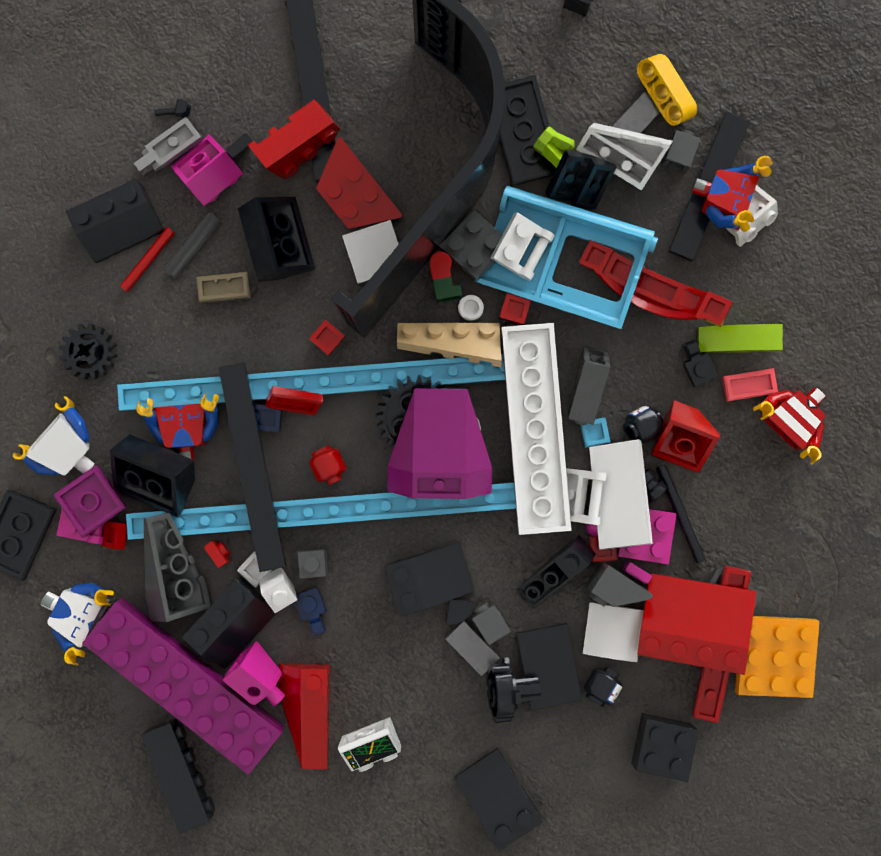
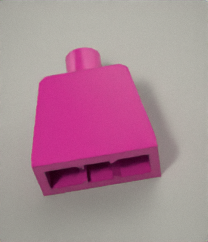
M257 641L238 655L222 679L252 705H256L266 698L273 706H276L285 696L276 686L282 675L281 670Z

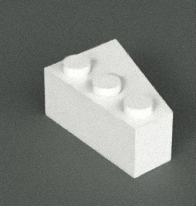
M593 123L588 128L576 150L615 164L617 168L614 174L642 190L673 141Z

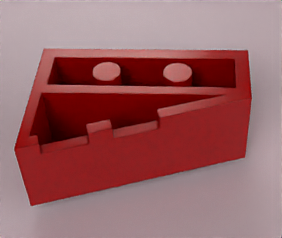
M315 99L289 116L288 120L290 122L279 130L275 127L268 131L269 137L258 144L255 141L248 144L265 168L284 180L295 175L300 165L314 158L318 152L317 150L324 144L333 141L337 136V132L341 130L323 106Z

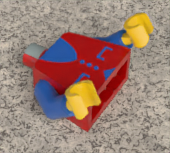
M761 156L756 161V164L717 170L712 183L697 178L692 193L706 198L702 212L718 228L741 229L743 232H747L750 229L748 222L755 221L752 212L748 208L759 180L757 175L760 173L763 177L770 176L772 170L768 165H772L773 162L769 156Z
M205 393L200 404L155 407L154 411L152 410L154 402L151 398H148L147 405L149 407L141 406L140 401H138L136 407L138 414L143 416L149 430L160 444L168 449L178 448V454L193 460L194 447L206 446L207 441L212 438L219 425L218 409L216 407L219 396L217 394L214 395L213 402L207 400Z

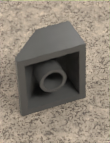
M600 562L585 585V588L590 591L588 596L603 607L606 603L615 607L650 600L653 594L604 562Z

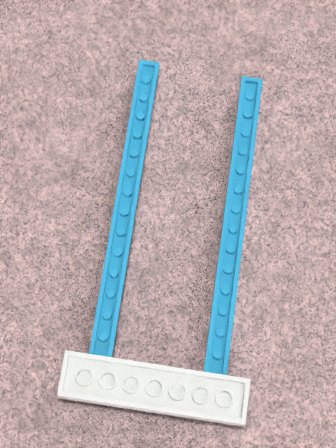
M554 323L502 327L503 354H501V368L492 366V362L480 360L478 364L469 362V358L458 357L454 359L445 358L248 374L253 401L265 400L272 386L329 395L388 390V386H393L397 389L398 379L403 384H406L407 376L411 377L412 382H416L418 375L421 376L422 382H426L430 376L432 385L438 381H441V385L506 380L514 483L492 484L491 494L469 499L409 498L390 492L274 502L278 527L516 509L519 535L571 531ZM220 377L117 385L119 411L136 410L138 401H140L141 406L149 407L147 405L148 398H151L154 402L153 409L155 407L200 404L205 393L208 401L213 402V397L217 394L219 396L218 403H225ZM246 504L183 509L178 517L171 515L181 535L251 530ZM154 511L126 514L128 540L144 538V518L166 512Z

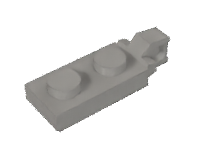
M185 117L145 145L146 149L141 152L144 156L136 161L134 165L142 175L147 174L153 169L157 172L203 139L187 117Z

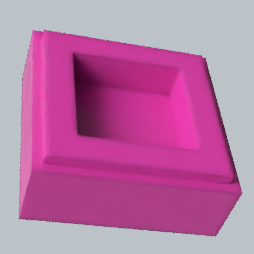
M627 560L622 566L623 571L645 584H648L652 578V575Z

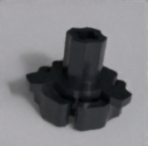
M509 657L503 658L502 663L490 664L486 677L488 687L487 698L492 719L495 723L511 722L512 718H514L517 704L541 700V684L538 677L515 679L513 672H511Z

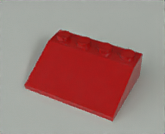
M651 573L652 578L649 581L648 592L653 594V596L645 602L637 655L745 675L757 591Z

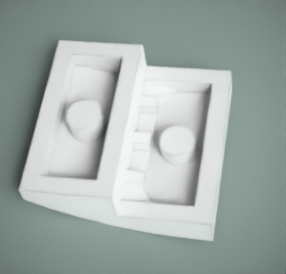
M590 602L583 654L638 662L639 655L637 653L644 610L624 606L613 607L607 604L603 607L599 603Z

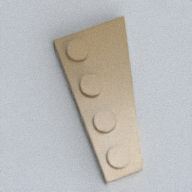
M398 323L397 349L429 355L432 352L441 353L443 357L454 359V356L469 358V362L478 364L480 360L492 362V366L501 368L500 323Z

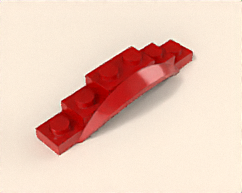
M590 240L579 264L594 271L608 287L622 297L633 261L614 252L613 249ZM645 267L642 268L631 300L633 305L655 315L676 320L703 319L719 327H722L733 305V301L717 294L690 287Z

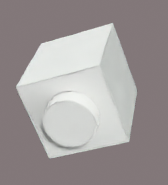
M282 568L275 569L259 579L261 595L274 613L297 601L294 584Z

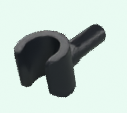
M177 99L175 108L155 109L154 114L155 116L176 115L185 118L190 114L191 105L186 100Z

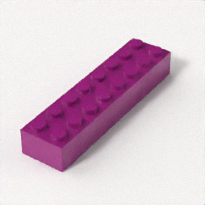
M123 597L113 604L82 642L84 646L248 775L283 732L285 725L258 704L252 705L222 680L224 678L222 675L154 621H150L149 617Z

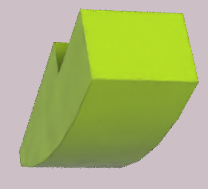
M783 324L698 327L700 353L779 352L783 350Z

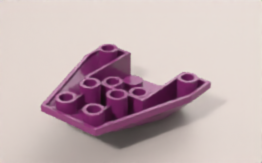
M414 389L388 463V492L409 498L469 499L492 493V465L468 389Z

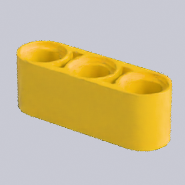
M657 54L641 60L637 66L638 77L667 123L678 125L694 118L697 113L696 102L670 60L663 54Z

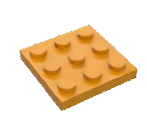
M753 616L745 675L736 673L735 693L748 696L813 698L820 621L808 618Z

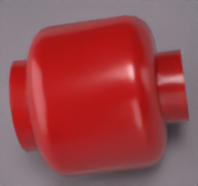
M329 445L311 453L312 458L309 460V466L317 482L327 481L329 486L342 480L341 474L346 471L347 466L337 448L331 449Z

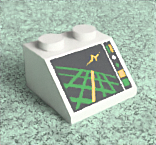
M389 717L342 736L338 750L351 772L357 769L359 772H363L372 768L374 762L382 759L383 762H388L398 757L397 753L401 752V744Z

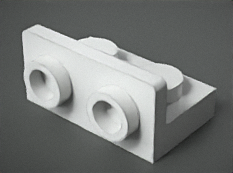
M757 185L748 208L755 220L754 222H748L750 229L747 232H743L741 229L725 228L735 236L736 244L739 247L746 242L752 241L763 227L771 225L778 215L777 201Z

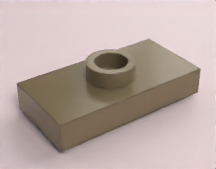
M248 272L196 277L200 304L251 298Z

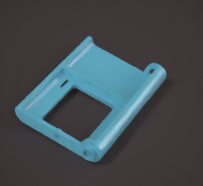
M506 186L501 199L500 213L495 229L503 235L513 214L518 212L541 228L552 232L555 237L552 243H548L533 271L535 275L531 281L521 278L496 262L477 283L622 329L648 252H654L658 238L653 237L655 231ZM534 235L519 262V265L522 267L525 266L539 240L537 236ZM568 236H574L587 241L592 240L603 246L633 255L634 262L619 301L614 302L553 281L552 277Z

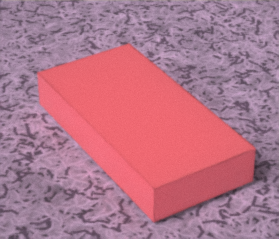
M774 368L722 377L726 402L766 396L778 392Z

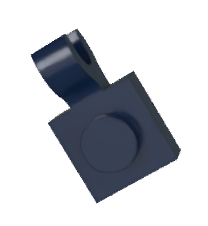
M316 587L298 594L295 604L301 620L309 618L314 636L325 632L326 628L320 614L326 612L327 609L319 588Z

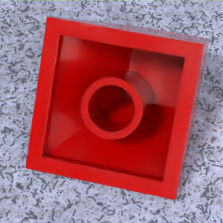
M674 400L663 419L662 432L656 438L651 455L699 473L720 439V434L698 409Z

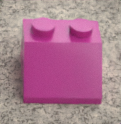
M210 134L170 166L203 206L217 199L220 192L226 187L235 184L243 174L227 152Z

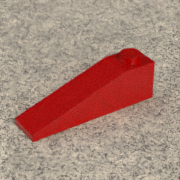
M278 664V668L282 672L278 680V688L285 694L281 703L301 768L328 770L330 664Z

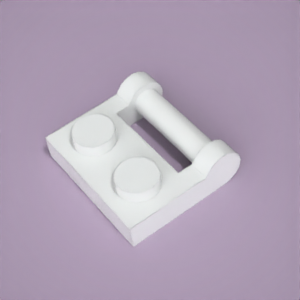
M518 212L514 213L490 259L521 278L531 281L535 275L533 271L548 243H552L555 235ZM535 235L539 240L525 266L522 267L519 265V262L532 237Z
M566 468L570 521L600 525L601 517L598 516L603 481H606L607 473ZM588 479H592L593 482L591 489L589 512L587 516L584 515Z

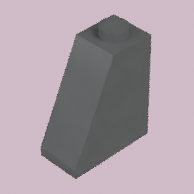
M587 346L583 347L568 409V419H571L576 424L587 425L588 423L594 425L610 371L608 351Z

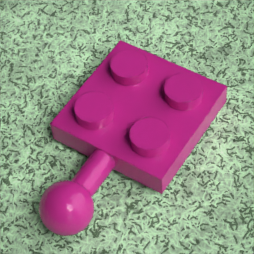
M649 509L653 544L617 548V556L669 565L677 514ZM586 524L587 532L591 536L598 537L597 525Z

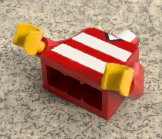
M814 387L806 396L801 391L791 392L784 390L772 393L762 403L753 408L754 411L758 409L762 411L760 419L770 426L794 450H803L805 448L800 454L802 459L808 455L811 458L810 464L812 465L821 458L819 448L824 430L823 420L826 415L817 407L825 398L823 392L818 388Z

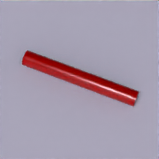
M166 227L122 282L120 287L123 290L129 292L175 232Z

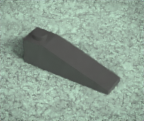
M170 513L144 518L145 597L150 621L169 622L211 607L206 581L196 570L193 564L195 561L192 555H189L182 543L183 538Z

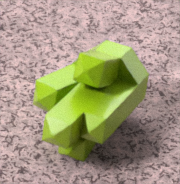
M549 126L538 138L533 149L557 168L564 151L574 149V140L556 132Z

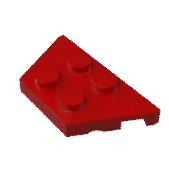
M339 137L316 187L318 192L348 229L401 218L403 216L343 139Z

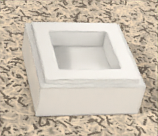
M254 551L237 571L256 588L259 586V579L269 574L272 570L259 572L256 552Z

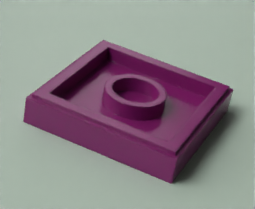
M95 465L53 495L82 538H85L128 508L99 465Z

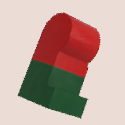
M436 252L430 258V272L437 303L462 298L460 285L453 286L450 273L452 260L445 252Z

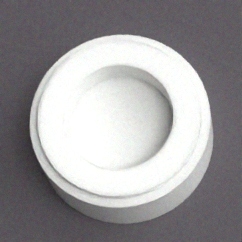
M467 295L460 300L458 312L464 320L476 321L483 314L484 305L479 297Z

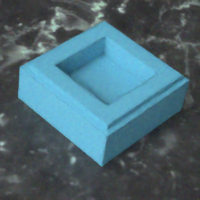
M605 417L595 419L594 425L588 423L587 425H580L584 448L610 443Z

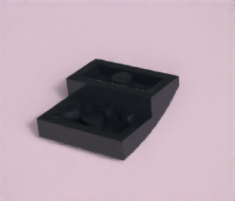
M565 150L545 193L549 199L571 201L574 207L596 209L617 166L599 157Z

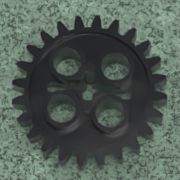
M420 375L417 376L416 382H412L411 377L407 376L406 384H403L399 379L397 380V389L393 386H388L390 395L382 394V399L386 403H378L377 408L383 412L376 413V419L383 420L377 423V429H385L380 437L381 439L389 437L387 441L388 447L396 443L400 430L395 427V424L398 421L404 420L408 406L404 405L402 400L408 396L412 397L415 388L440 389L441 381L432 385L430 376L426 382H422Z

